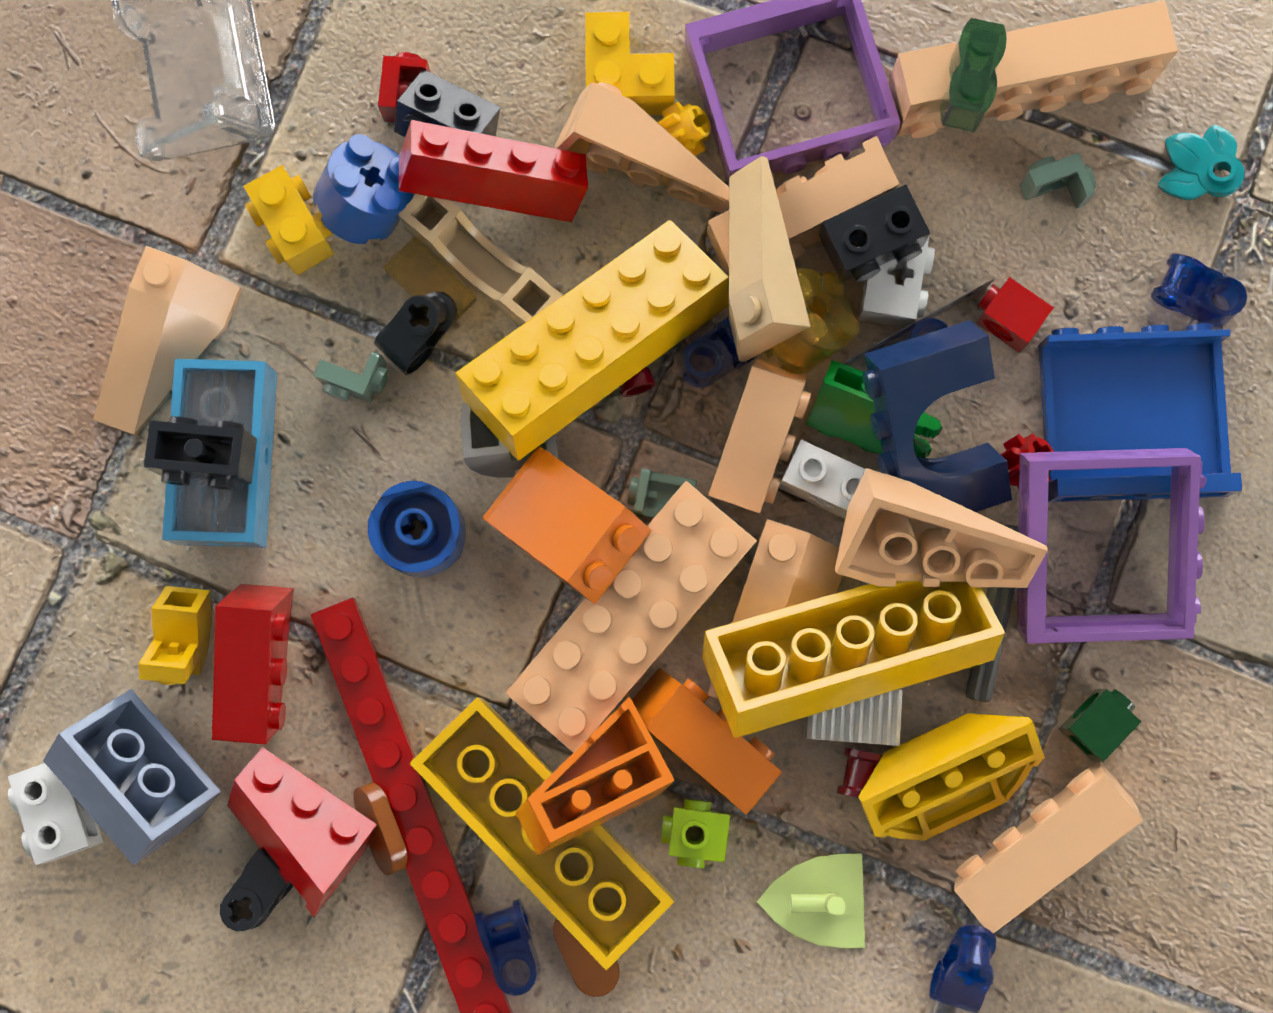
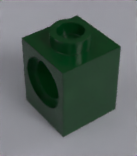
M1098 689L1061 725L1059 730L1091 761L1104 762L1142 721L1132 713L1135 709L1134 704L1116 689H1113L1112 692L1108 689Z

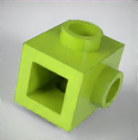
M684 799L683 807L674 806L673 816H663L660 843L669 844V856H676L677 865L705 868V860L725 863L730 814L728 812L712 811V802ZM689 827H701L703 830L701 838L698 840L688 839L685 834Z

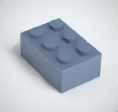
M132 689L60 732L43 759V762L133 866L201 818L221 792Z

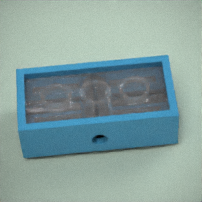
M174 359L171 416L192 418L198 420V425L215 426V421L241 423L244 425V430L257 438L252 484L237 483L236 490L211 488L207 486L208 480L190 479V486L166 484L162 540L179 546L267 548L277 372L265 361Z

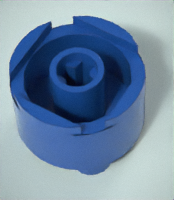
M356 134L349 141L340 144L331 154L315 186L313 202L314 206L318 205L323 215L321 221L329 231L348 242L367 244L368 240L381 238L380 241L393 233L400 221L398 214L406 208V205L413 199L414 194L399 191V154L381 143L372 141L368 136Z
M406 481L390 487L381 495L368 519V537L375 553L390 567L408 576L429 577L443 572L460 558L466 539V525L460 509L444 491L422 481ZM417 520L427 526V529L422 531V538L416 539L411 534H408V531L415 529L414 522Z

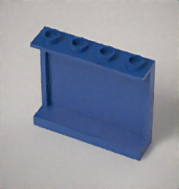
M1199 323L1187 326L1186 331H1169L1168 325H1150L1141 328V332L1124 333V327L1121 326L1102 327L1097 329L1095 334H1079L1078 328H1059L1051 331V335H1048L1038 345L1044 440L1050 444L1054 452L1187 448L1201 456L1202 475L1206 477V484L1204 488H1200L1199 498L1228 497L1241 492V473H1231L1221 344L1222 341L1231 336L1230 329L1214 330V325L1211 323ZM1172 466L1052 470L1048 475L1050 478V482H1048V502L1171 499Z

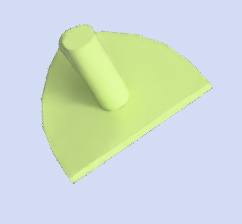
M862 853L818 856L797 864L775 879L757 900V903L775 923L798 938L820 946L865 948Z

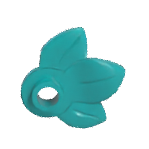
M1213 124L1207 129L1203 138L1188 132L1177 133L1166 138V151L1175 168L1158 182V187L1164 193L1181 200L1190 201L1207 193L1213 197H1226L1236 192L1242 186L1245 169L1241 161L1235 157L1237 142L1228 130ZM1215 170H1226L1230 174L1221 178L1217 177L1213 172Z

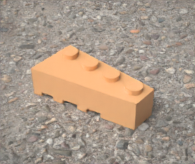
M877 136L862 143L865 149L863 153L849 160L844 159L842 154H839L825 161L826 166L817 171L813 178L807 180L806 177L798 175L784 182L776 189L793 259L801 256L805 252V247L819 241L821 242L819 231L823 221L899 187L898 179ZM728 210L708 220L707 235L725 274L729 276Z
M1096 761L1088 769L1076 776L1053 798H1049L1038 805L1030 813V817L1017 828L1012 826L1000 834L992 843L994 847L981 858L976 854L960 865L956 870L959 876L955 879L954 891L988 933L992 935L1143 822L1136 803L1104 764Z

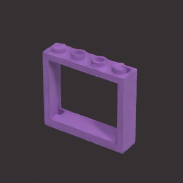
M770 0L685 24L686 48L707 117L711 124V130L728 185L729 176L760 156L768 158L771 173L782 170L783 174H792L806 168L809 162L820 159L827 161L839 154H842L843 158L850 154V151L863 148L862 143L875 136L878 137L882 148L892 142L891 139L896 137L901 122L862 0ZM842 15L876 121L737 160L705 53Z
M1187 448L1020 453L1018 532L1046 545V547L1049 470L1172 466L1167 613L1046 617V553L1028 587L1017 588V631L1026 643L1194 639L1197 614L1201 613L1200 600L1196 596V579H1200L1203 573L1202 556L1197 551L1198 534L1203 533L1205 526L1204 512L1202 507L1199 506L1200 488H1204L1206 484V477L1202 475L1200 455Z

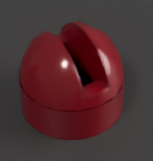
M645 367L619 386L622 397L636 396L655 387L650 369Z

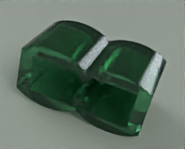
M971 18L964 26L951 56L949 67L951 79L941 101L940 118L943 126L969 132H975L980 127L997 91L995 71L1004 55L1007 43L1006 30L1003 24Z

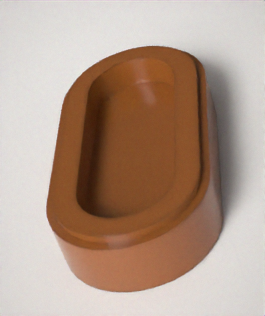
M373 782L356 788L353 794L355 809L377 824L369 842V847L377 866L385 875H391L403 870L407 864V851L384 791Z
M556 918L553 925V936L576 986L584 994L592 997H600L610 993L619 980L620 969L618 961L616 960L606 971Z

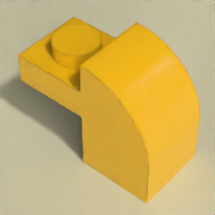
M165 586L151 608L153 641L138 663L139 680L157 681L163 685L186 684L190 675L201 674L206 662L212 625L211 591Z

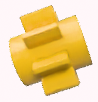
M676 102L662 111L664 119L659 121L658 124L688 151L696 156L706 150L704 142L710 139L711 124L706 113L700 107L691 106L690 103L682 107L679 102Z

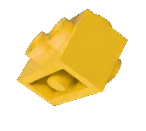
M282 164L244 185L251 201L244 205L257 227L264 224L267 227L272 238L265 242L278 264L286 261L295 274L299 275L335 255L326 239L332 236L333 233L321 221L323 215L320 211L312 214L305 201L311 199L312 196L299 174L291 178Z

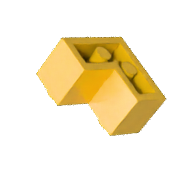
M585 12L586 88L591 82L613 85L621 90L622 96L634 101L648 115H662V111L675 104L674 53L630 54L629 12Z

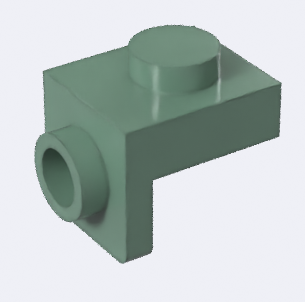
M1079 153L1057 161L1054 156H1050L1029 166L1028 173L1020 183L1026 201L1067 186L1076 208L1086 206L1095 195L1094 189L1096 188L1094 173L1089 165L1083 164Z
M372 351L362 375L320 359L313 376L322 385H325L323 392L334 398L347 402L349 397L353 396L371 403L375 393L380 395L383 392L389 378V370L386 369L387 362L383 356Z
M642 468L640 478L632 477L627 503L634 505L633 513L635 515L654 519L685 481L696 489L697 480L656 473L650 469Z

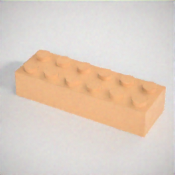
M1162 0L899 53L888 82L901 122L897 135L899 137L911 134L912 138H923L934 134L938 128L954 125V128L957 130L967 129L979 124L980 120L997 117L998 121H1007L1019 117L1023 114V111L1039 108L1040 112H1051L1064 107L1067 102L1082 100L1085 104H1091L1104 100L1112 93L1125 91L1126 95H1135L1145 92L1152 87L1153 83L1178 52L1166 2Z
M687 481L683 483L648 524V527L652 530L597 603L593 604L585 598L505 692L573 753L607 720L757 543L755 538Z

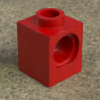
M1009 277L1001 288L992 284L977 306L984 312L976 324L1020 353L1032 340L1054 307Z

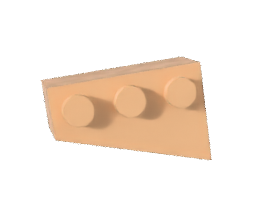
M758 358L756 359L751 368L708 496L757 513L761 512L764 502L773 504L781 482V478L773 476L778 460L788 462L796 436L788 434L793 417L803 419L811 393L803 391L807 378L806 374Z

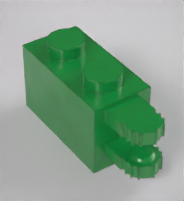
M831 360L806 425L817 429L826 436L838 437L856 444L867 452L882 454L881 440L879 441L876 438L870 422V415L875 413L873 399L869 398L865 390L862 378L863 372ZM925 412L921 415L916 425L913 437L915 455L923 458L929 457L932 448L930 442L917 435L934 439L943 428L940 420Z

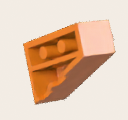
M658 668L632 699L646 728L747 815L782 773L781 770L770 762L776 754L755 736L750 742L746 741L742 736L734 738L722 707L717 713H714L704 704L710 697L689 678L682 685L661 668Z
M630 696L517 810L516 815L537 856L660 795L675 781Z

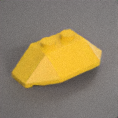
M968 713L884 752L858 797L875 837L885 838L886 836H891L899 839L925 841L1006 803L1024 783L1033 766L1037 767L1045 757L1033 721L1029 717Z

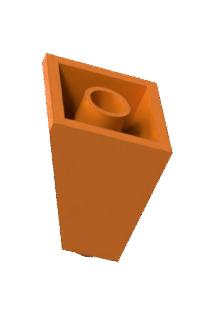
M540 446L535 449L482 517V519L536 563L593 604L597 603L652 531L628 508Z

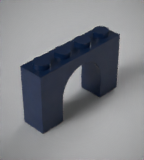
M969 320L865 353L868 371L863 372L862 378L865 390L869 398L873 399L875 413L870 415V422L876 438L879 441L881 440L883 453L878 455V465L881 473L910 481L974 512L1011 501L1012 493L1007 460L989 443L941 458L919 457L915 455L913 446L916 425L921 415L934 401L949 393L995 379L989 336Z

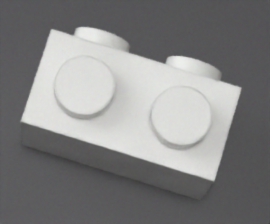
M45 763L8 776L11 786L8 789V799L14 812L20 815L24 828L21 837L26 854L33 858L35 865L52 862L104 843L98 824Z

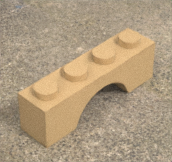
M416 194L406 205V208L398 214L405 230L518 326H522L563 296L530 267L517 263L497 248L471 223L462 210L450 200Z

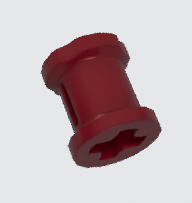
M845 747L844 755L848 757L843 785L837 787L836 793L859 798L858 796L883 755Z

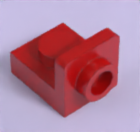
M401 52L396 54V56L383 55L378 108L384 122H395L397 100L423 69L431 73L426 59H422L419 55L409 52Z

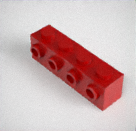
M415 120L410 122L399 155V191L572 223L588 189L586 154Z

